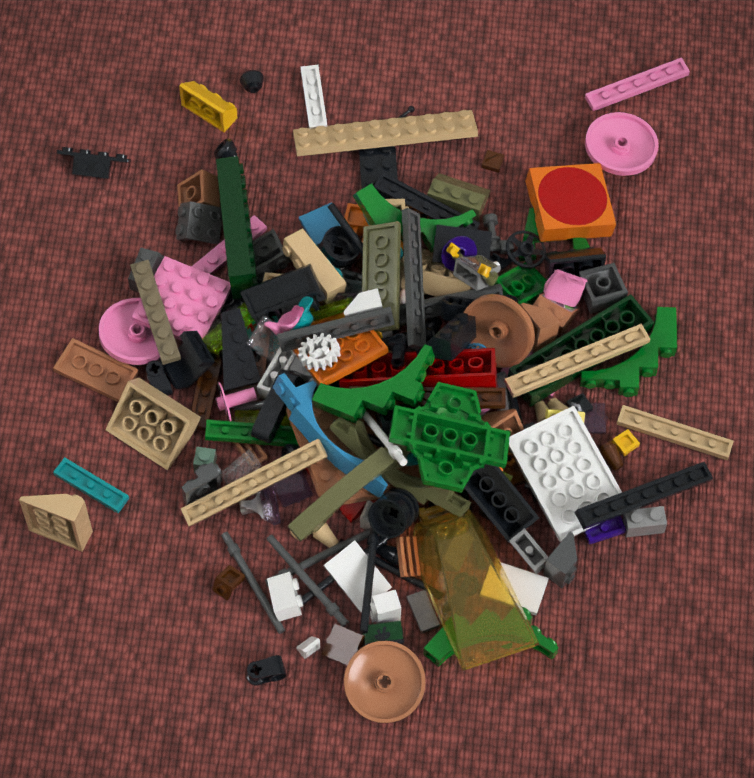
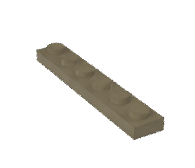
M149 260L130 264L162 365L181 360Z

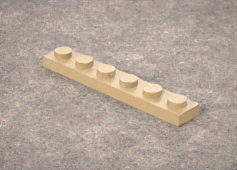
M625 405L622 406L617 420V425L724 460H728L734 442L733 440Z

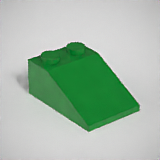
M517 266L498 276V280L494 285L501 284L503 296L513 295L517 297L519 305L522 303L532 305L544 293V285L547 280L535 268L529 270Z

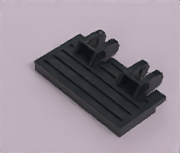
M311 263L243 289L240 292L256 325L265 322L262 315H264L267 322H275L271 314L272 311H275L279 320L282 315L291 311L297 305L296 302L299 303L305 296L313 298L312 306L315 311L320 310L319 301L326 299Z

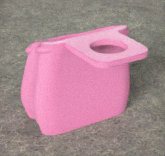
M559 269L554 270V273L544 285L545 297L552 301L575 307L581 299L587 279Z

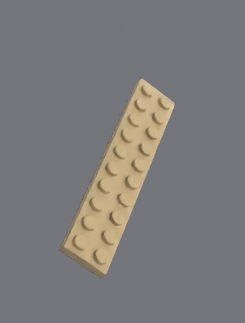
M462 110L459 112L335 124L327 127L317 126L314 129L299 128L293 130V137L297 156L478 137V129L472 110Z

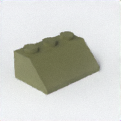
M439 173L433 179L427 196L462 214L473 209L477 216L472 219L479 222L491 190Z

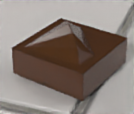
M487 150L481 168L499 173L505 155Z

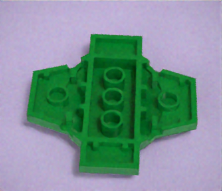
M438 382L423 407L418 406L416 409L397 405L394 406L388 442L407 446L406 451H410L417 458L422 484L462 493L473 472L479 468H484L485 464L501 468L506 467L510 431L493 428L487 421L484 422L481 419V408L476 390Z

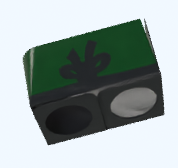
M401 621L371 624L368 626V633H361L365 636L363 639L364 646L377 641H393L404 645Z

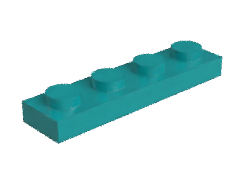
M65 457L53 472L54 476L116 513H119L129 500V495Z

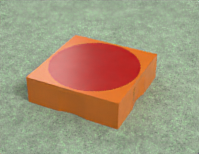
M600 163L529 168L525 182L530 202L535 211V222L540 242L567 240L570 238L612 237L616 221Z

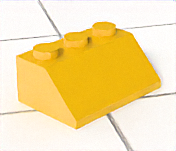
M195 81L179 85L181 105L225 133L237 119V108L231 102H226L217 93L210 92L204 85L198 84Z

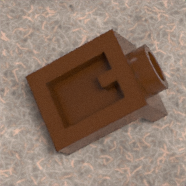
M228 565L216 576L212 591L225 600H229L232 591L244 581L245 575L231 565Z

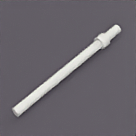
M366 410L363 416L365 422L386 446L389 455L396 459L401 466H405L407 460L402 455V450L397 445L388 442L389 437Z

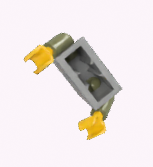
M450 243L446 251L456 261L453 276L476 291L493 286L496 283L498 272L501 270L499 262H492L482 255L464 257L459 252L460 248L454 243Z

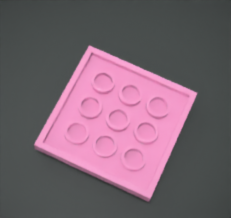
M164 256L154 278L174 338L182 341L180 335L184 331L197 330L202 340L205 341L231 292L230 282ZM140 300L131 317L132 321L150 328L142 301Z

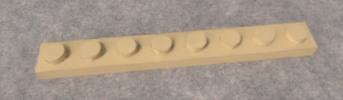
M639 324L505 378L504 383L514 398L650 342V337L643 325Z
M316 439L181 508V511L188 526H192L328 456L320 439Z

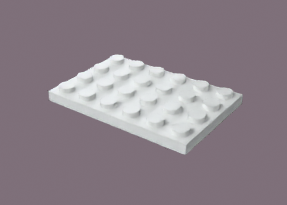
M575 406L510 436L509 450L514 454L516 463L560 543L570 531L576 536L592 528L589 527L583 530L574 513L577 509L622 493Z

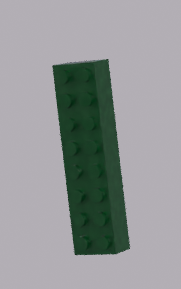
M238 156L216 159L229 281L233 299L243 298L240 292L243 289L258 284L254 261L255 254L251 221L248 218L250 214L247 201L248 194L247 189H244L246 188L245 175H241L244 174L243 163H239Z
M630 294L525 358L519 364L509 368L508 377L639 324H642L647 334L651 333L654 321ZM601 363L520 396L531 407L580 377L582 371H589Z

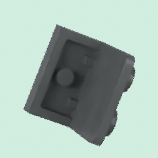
M191 201L180 203L178 208V225L175 231L177 235L176 240H195L218 244L222 224L221 208Z

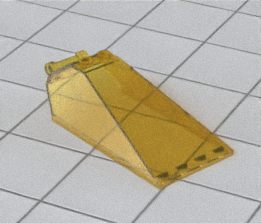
M437 505L426 509L424 507L420 508L419 516L422 522L416 523L413 529V536H416L420 577L462 670L464 671L538 646L539 642L488 535L472 511L468 509L461 517L450 512L429 519L428 516L445 511L446 509Z

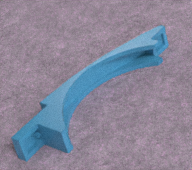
M285 373L278 375L272 388L292 412L289 419L309 442L320 439L328 456L327 459L346 475L364 460L354 457L336 446L319 427L312 409V396L317 385L314 380L295 387ZM379 476L363 488L379 498L383 495L388 484L382 476Z

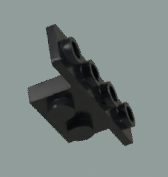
M62 147V150H57L56 154L74 156L72 174L109 179L111 161L131 163V159H127V155L116 154V157H110L107 152L98 151V155L91 154V150L80 149L79 153L73 152V148Z

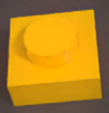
M629 429L612 440L623 456H626L640 445Z

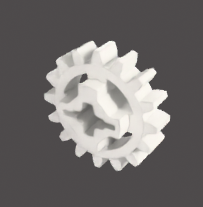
M323 333L320 334V337L313 334L312 339L307 337V342H301L302 347L298 348L299 360L303 367L307 366L308 370L313 367L315 371H318L321 367L325 370V366L332 367V362H338L337 357L341 356L339 343H337L336 338H331L330 334L324 337Z

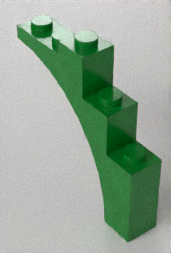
M372 183L356 192L353 198L370 225L400 222L401 240L403 242L402 211L384 199ZM472 209L462 215L447 219L420 218L421 238L431 253L434 247L436 225L451 227L463 225V227H466L473 223L472 218L477 215Z
M657 307L654 328L649 336L650 342L643 345L629 359L613 367L597 371H582L580 387L588 389L603 387L609 390L618 388V395L625 397L637 396L639 375L643 377L656 376L658 356L664 358L675 356L677 350L676 307Z
M424 344L417 357L404 370L379 384L348 389L320 383L312 398V402L315 408L355 424L359 419L363 418L366 408L386 416L388 411L393 409L395 399L416 407L425 395L422 382L425 380L428 366H431L434 362L435 355L431 346Z
M516 605L502 621L495 612H489L485 609L471 626L466 618L454 614L424 647L423 655L439 667L452 655L479 643L492 641L517 643L535 649L551 660L557 655L559 647H557V643L553 639L542 635L541 630L537 626L530 625L532 616L528 609Z

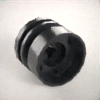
M341 226L330 228L318 246L325 257L330 260L331 264L340 271L342 269H350L360 252Z
M390 489L371 505L368 511L370 526L382 537L396 538L417 520L419 505L414 495L406 489Z

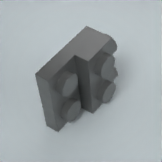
M274 229L253 240L257 278H264L265 272L273 273L278 269L283 270L291 262V259L283 253V245Z
M211 462L199 466L195 471L196 479L188 480L181 487L186 506L221 488L223 480L220 474L222 472L217 464Z

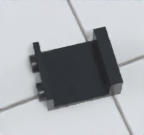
M197 330L184 331L180 335L183 341L178 347L181 360L163 365L176 390L190 388L215 362Z

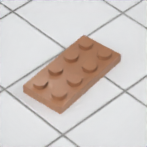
M74 338L71 339L53 367L54 372L116 402H119L128 381L136 379L139 374V369L120 362L110 355Z

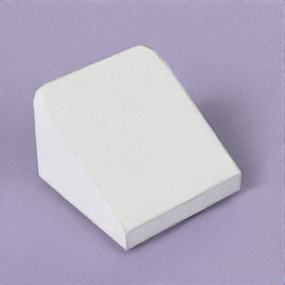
M311 636L296 648L305 659L320 649V639Z

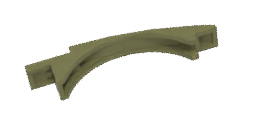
M339 417L330 425L333 433L360 459L365 460L377 451L368 437L364 422L358 420L356 425ZM397 468L381 475L394 487L406 489L412 493L417 501L423 505L429 500L458 517H461L470 507L471 502L455 494V491L424 485L421 478L408 475Z
M393 443L402 450V455L407 459L408 455L411 454L410 451H406L407 446ZM386 446L379 448L304 510L288 525V528L301 542L311 533L317 532L359 490L382 474L402 466L389 455Z

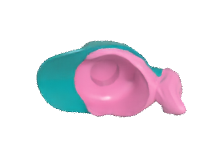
M310 296L303 297L298 305H295L291 311L281 316L278 323L268 321L264 323V326L270 328L275 335L310 326L314 319L309 311L313 298Z

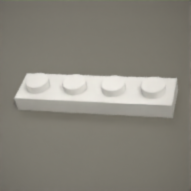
M302 66L300 68L309 129H314L317 126L327 127L319 66Z

